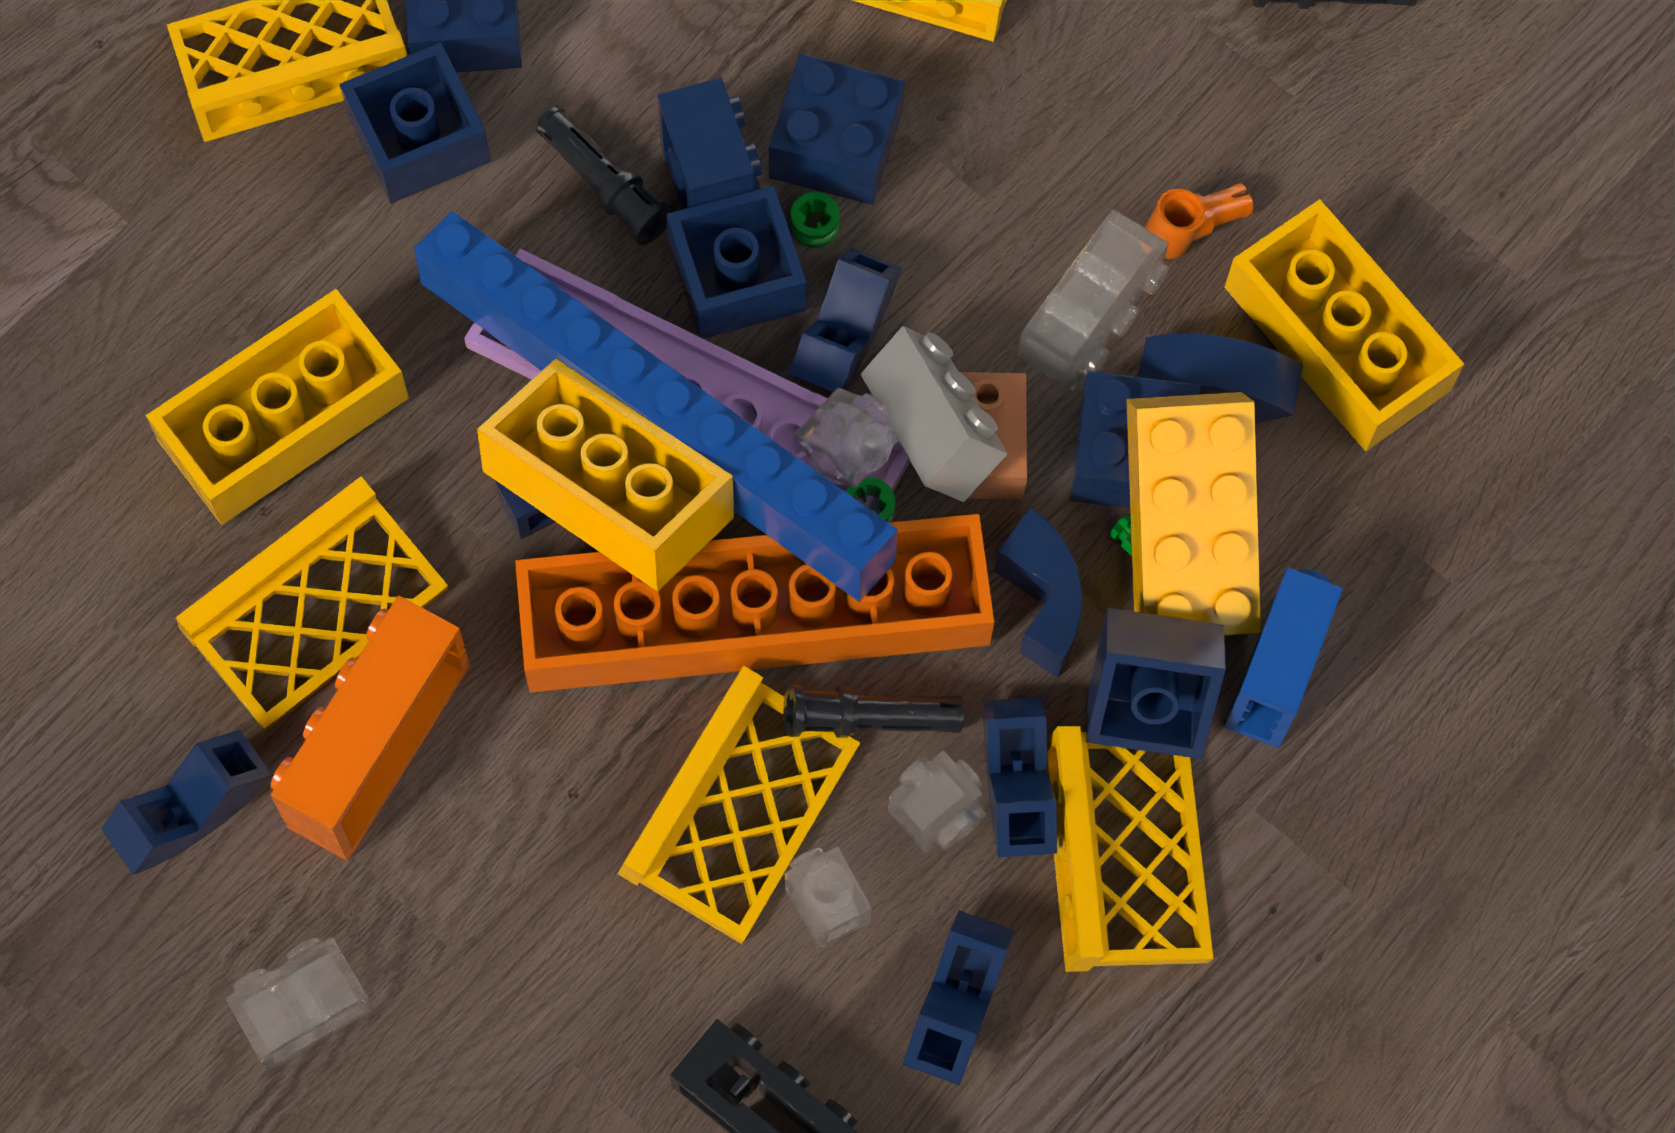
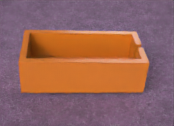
M399 595L389 610L383 608L376 614L367 631L366 638L369 642L358 659L351 657L343 665L335 682V688L338 689L326 709L319 707L311 715L303 732V738L306 739L294 759L287 757L282 761L271 781L273 791L270 796L287 828L346 861H349L470 667L466 649L463 648L464 642L460 628Z

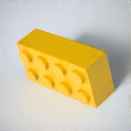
M1320 199L1233 258L1224 288L1280 353L1303 364L1302 379L1365 452L1451 392L1464 366L1463 361Z
M335 289L148 413L146 417L159 444L218 522L224 525L405 402L409 397L400 368L339 291Z
M554 359L477 429L484 473L657 592L734 518L733 476L558 359Z
M1242 392L1127 399L1134 612L1224 625V635L1261 633L1254 401Z

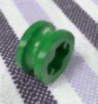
M809 192L798 197L790 211L791 233L795 240L803 246L810 248H821L830 244L837 237L839 231L840 214L835 200L827 194L820 192ZM813 212L823 213L825 226L822 227L820 222H818L815 229L807 227L805 214L808 213L810 218H812Z
M874 477L860 478L851 483L846 493L856 500L861 498L863 502H866L867 496L877 497L879 499L878 509L882 512L878 516L888 523L892 522L895 512V496L887 483Z

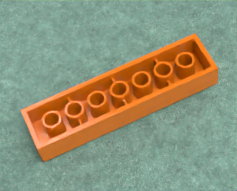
M979 514L891 522L890 524L898 529L896 562L860 602L768 535L710 541L658 592L600 552L515 560L524 671L529 692L737 672L742 669L743 665L750 670L990 646L994 616Z

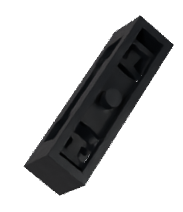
M716 1019L670 1074L672 1088L727 1133H780L741 1102L751 1089L748 1085L751 1080L744 1074L740 1075L733 1068L736 1065L759 1083V1093L808 1133H858L853 1129L857 1120L844 1107L832 1099H828L823 1105L805 1090L810 1083L798 1070L785 1061H781L776 1067L758 1052L763 1046L761 1042L738 1023H734L729 1029L720 1020ZM716 1085L719 1089H721L724 1093L728 1095L729 1099L734 1104L738 1105L740 1103V1105L737 1108H735L726 1099H724L715 1090H713L712 1087Z

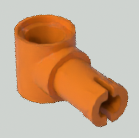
M1242 183L1233 184L1229 188L1206 196L1194 194L1189 190L1180 188L1168 190L1158 200L1144 228L1143 239L1145 245L1158 257L1165 259L1179 258L1187 252L1194 240L1210 235L1214 227L1240 218L1250 217L1253 213L1252 198L1250 194L1238 198L1239 195L1245 194L1247 190Z

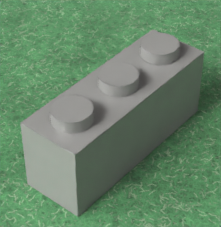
M902 326L863 370L861 376L924 486L964 502L1008 453L996 435L998 430L997 423L987 412L980 408L973 397L976 391L975 387L967 377L957 370L950 359L953 356V351L949 345L934 333L928 332L926 335H922Z

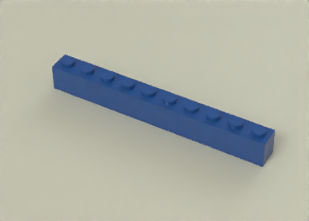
M451 211L414 247L422 285L542 371L554 359H558L733 476L734 511L860 602L896 562L897 528L454 211Z

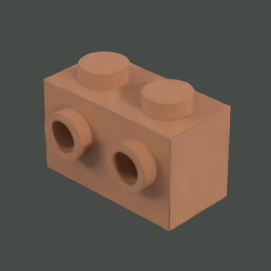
M960 372L975 387L976 391L973 397L980 408L987 412L997 423L998 430L996 435L1008 453L967 499L1023 500L1027 482L1026 373Z

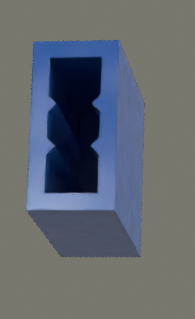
M1287 567L1269 607L1261 633L1258 636L1224 728L1279 749L1298 712L1343 588L1331 584L1330 579L1320 572L1310 569L1296 571Z

